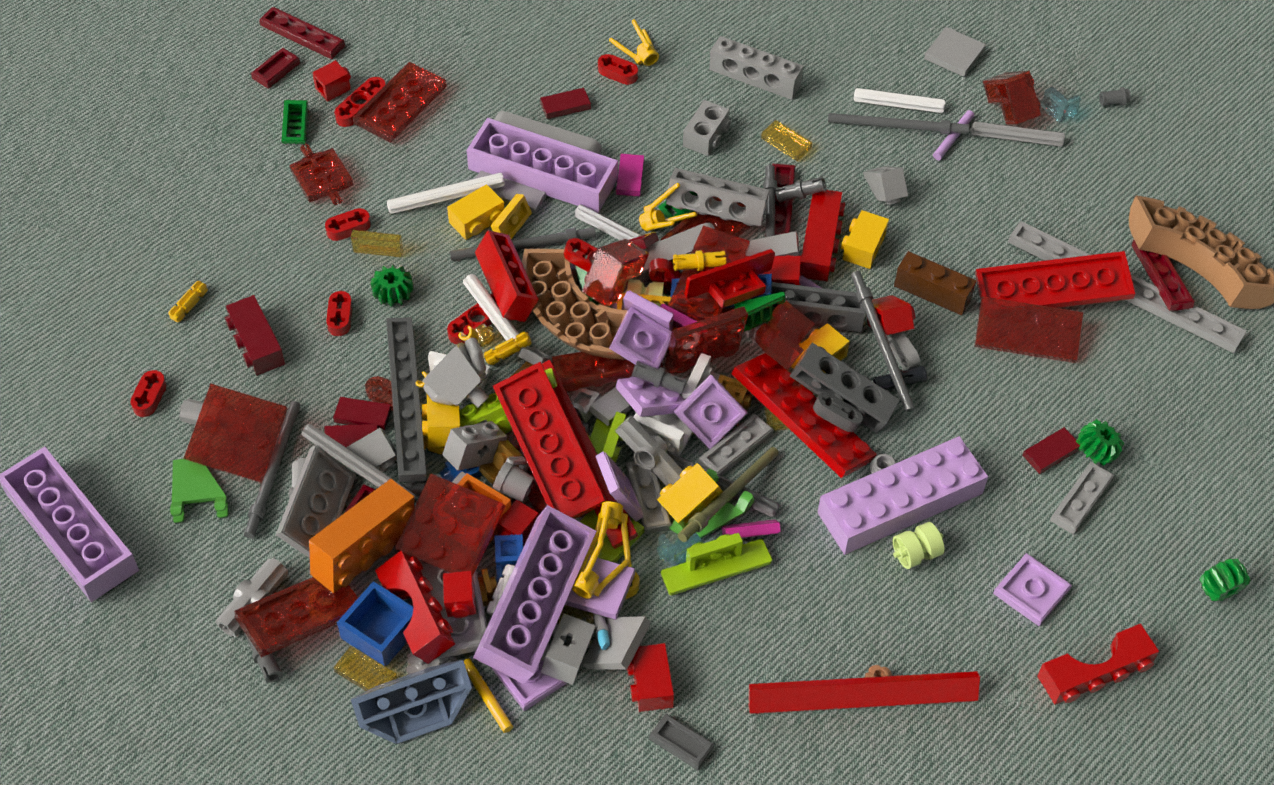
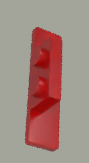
M769 249L689 276L684 295L689 299L709 292L716 302L724 308L764 294L766 285L757 275L772 269L775 252Z

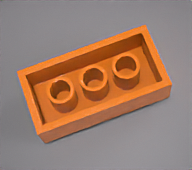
M389 479L309 539L310 575L332 593H335L341 587L348 586L355 576L362 571L368 570L382 555H387L396 544L411 536L414 530L415 496L394 480Z

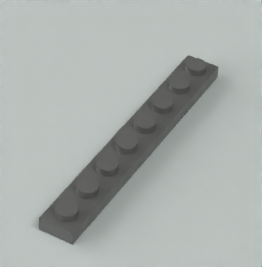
M412 317L386 318L399 482L426 481L419 389L416 385L418 378Z

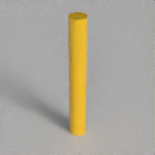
M470 658L465 659V668L472 684L503 733L509 732L513 729L512 723Z

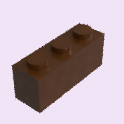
M908 251L897 268L894 287L962 316L972 299L976 280Z

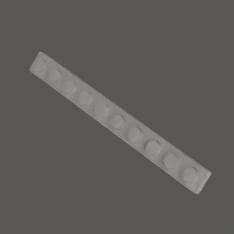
M1022 221L1014 229L1008 240V243L1043 260L1090 255ZM1131 275L1135 297L1126 301L1235 353L1246 334V330L1195 305L1191 309L1169 311L1156 286Z

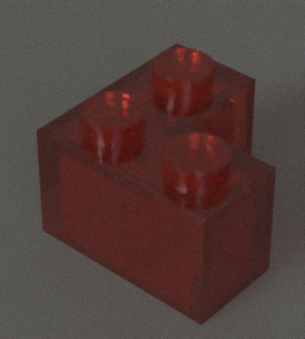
M1030 70L1005 72L983 80L988 103L1000 102L1006 124H1019L1041 116L1040 102L1036 97L1034 79L1030 74Z
M627 239L599 247L593 254V263L584 278L585 285L582 292L606 307L619 302L627 281L642 274L649 253Z
M786 300L784 304L781 303L775 308L771 320L757 330V337L754 340L766 354L788 370L804 351L799 343L815 323Z

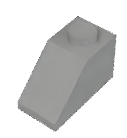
M883 166L863 172L868 185L878 201H886L887 205L901 202V197L908 196L903 167Z
M381 428L346 447L378 470L381 469L382 472L396 465V449L385 430Z

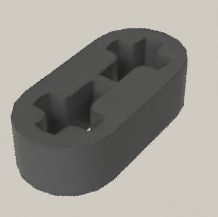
M821 393L813 405L817 415L847 432H855L863 421L860 411L828 393Z

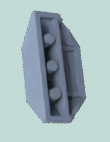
M459 660L432 666L380 684L351 698V702L360 728L398 744L451 725L472 686L464 661Z

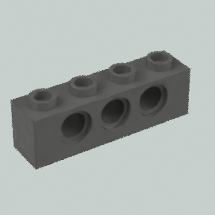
M772 282L771 294L780 292L785 294L786 313L781 315L784 323L823 327L828 323L834 329L862 332L865 310L863 305L858 302L856 292Z
M811 343L790 374V377L817 395L828 393L856 408L863 416L861 423L875 433H878L887 424L899 402V399L893 396L891 392L882 389L867 376L861 375L850 368L847 363L838 360L824 348L814 343Z

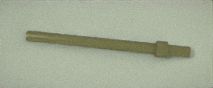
M771 447L701 513L698 512L688 521L689 524L678 533V538L682 542H686L696 532H701L708 525V520L779 455L778 450L775 447Z

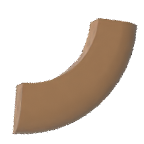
M1135 196L1130 207L1129 228L1139 250L1167 255L1169 258L1193 269L1221 293L1230 307L1261 309L1274 303V270L1272 268L1267 270L1260 262L1262 257L1258 253L1243 247L1245 242L1231 232L1227 235L1215 228L1217 224L1201 215L1196 218L1183 207L1179 206L1176 210L1164 206V201Z
M524 249L522 265L539 299L532 310L545 328L563 343L578 351L603 358L626 360L609 348L628 310H619L592 303L578 288V274L575 265L565 259L563 255L564 249Z

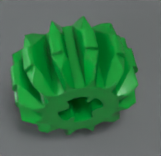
M394 264L388 269L383 266L382 271H375L374 278L371 279L372 294L375 299H379L381 305L387 302L391 307L394 303L402 305L403 300H410V293L414 290L412 276L410 272H406L403 266L396 269Z
M1097 419L1085 425L1080 430L1081 432L1076 440L1080 445L1079 451L1084 452L1086 458H1091L1094 464L1099 462L1104 466L1119 457L1124 442L1120 439L1122 435L1114 430L1115 427H1110L1106 421L1101 423Z
M1227 559L1224 562H1219L1205 571L1199 579L1202 589L1212 601H1222L1234 594H1238L1251 581L1247 569L1239 559Z

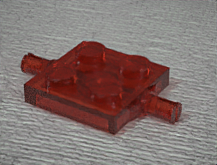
M305 144V147L302 145L300 150L305 157L300 161L290 164L289 167L307 200L311 203L329 196L333 205H337V202L341 204L342 198L338 192L354 185L353 179L335 150L331 148L323 152L313 153L309 144Z

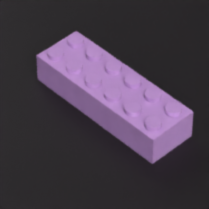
M490 118L486 119L467 149L469 170L478 173L480 170L490 174L502 173L505 179L544 191L547 196L577 206L582 204L597 213L600 212L618 180V160Z
M959 436L820 496L818 514L845 555L983 494L988 476Z
M46 447L41 448L0 474V484L6 495L90 602H93L139 571L132 553Z
M548 505L545 507L534 523L475 652L474 659L523 684L535 674L596 530Z

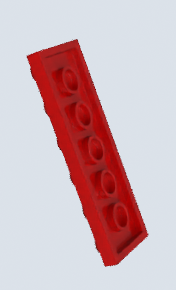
M1125 251L979 268L975 272L984 317L1128 300L1135 297Z
M768 352L737 365L733 369L731 374L841 479L867 465L877 455L854 432H847L817 415L813 409L817 398L810 390L790 377L791 373Z
M538 362L493 385L546 504L576 519L602 506L603 502H607L542 363Z

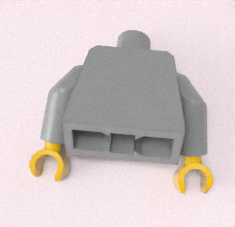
M468 326V336L460 332L458 336L461 340L465 341V344L462 342L457 344L430 373L422 372L425 377L422 381H416V385L422 387L433 402L458 406L468 398L479 408L489 398L479 387L487 378V375L485 373L486 365L483 353L478 343L479 333L474 328Z

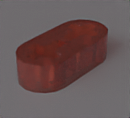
M380 376L368 379L365 383L368 399L372 402L390 404L391 411H393L391 381Z

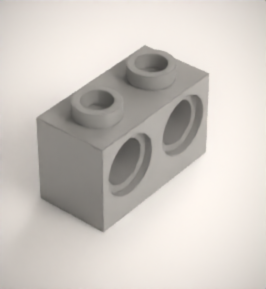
M704 100L684 129L683 147L708 156L713 148L716 149L718 147L722 134L727 133L730 128L729 109Z

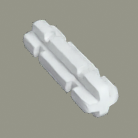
M508 564L503 570L502 575L504 577L499 579L492 595L494 600L489 602L486 609L490 616L493 615L513 572L514 565Z

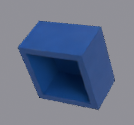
M373 581L337 622L340 637L383 667H386L407 643L403 632L411 621L413 606Z

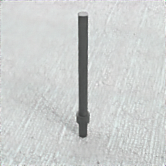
M829 113L828 122L940 131V134H949V132L968 134L969 124L950 123V120L934 122Z
M773 165L765 167V181L763 182V188L770 190L766 205V237L776 235L775 194L777 181L775 180V167Z
M594 227L580 230L571 228L565 229V232L513 240L512 243L515 249L519 250L567 242L572 238L596 237ZM478 246L450 251L451 261L476 257L475 251Z
M855 271L851 274L857 290L855 293L858 302L864 307L905 412H910L915 409V406L873 305V295L870 288L866 287L861 272Z
M296 401L290 403L255 504H252L249 509V520L244 532V536L253 539L255 537L259 522L263 521L267 511L265 505L301 406Z

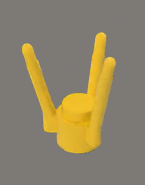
M635 19L632 20V24L643 42L637 47V55L618 41L609 38L612 44L633 58L638 65L643 63L645 66H651L659 59V54L655 50L645 29L641 30Z
M679 183L668 189L653 203L644 207L645 213H642L639 217L640 225L644 231L649 232L658 228L673 226L674 222L697 216L696 212L665 219L661 210L654 209L680 187Z
M609 501L602 503L590 556H592L597 541H604L607 528L616 529L618 524H621L625 560L629 562L627 566L632 568L627 529L628 514L623 513L622 504Z
M592 540L572 586L573 592L582 598L590 599L593 594L599 596L603 588L629 563L628 560H624L599 584V576L592 569L604 545L603 541L598 542L588 562L594 543Z

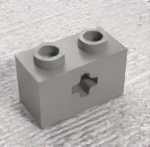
M492 421L454 428L450 430L442 455L458 471L492 463L499 441L507 440L508 436Z
M563 614L560 624L556 623L550 637L553 640L551 645L547 644L541 660L544 661L541 673L573 685L593 635L595 625Z

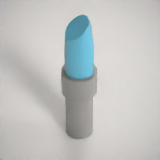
M593 614L595 635L598 638L601 649L606 650L610 646V639L605 616Z

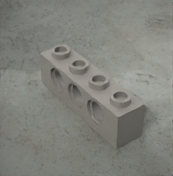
M722 36L718 38L710 50L709 70L791 100L801 86L803 65Z
M674 169L670 177L668 189L676 183H679L680 187L667 197L666 204L672 205L677 209L693 210L702 215L719 216L723 220L740 221L748 226H761L770 190L683 169ZM689 191H693V192L697 193L698 196H694V195L690 194ZM713 197H718L722 201H716ZM737 202L743 203L746 207L737 205Z

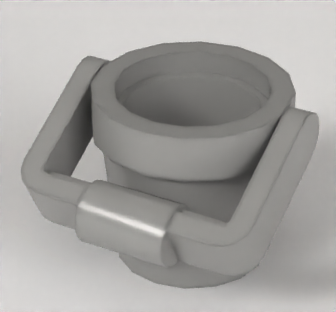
M508 457L500 469L492 488L509 499L524 502L535 482V478L528 474L530 467L526 458Z

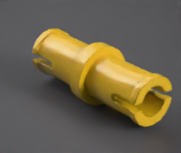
M698 250L692 254H674V270L697 269V271H703L704 268L725 265L726 257H723L726 255L725 251L703 253L701 250Z

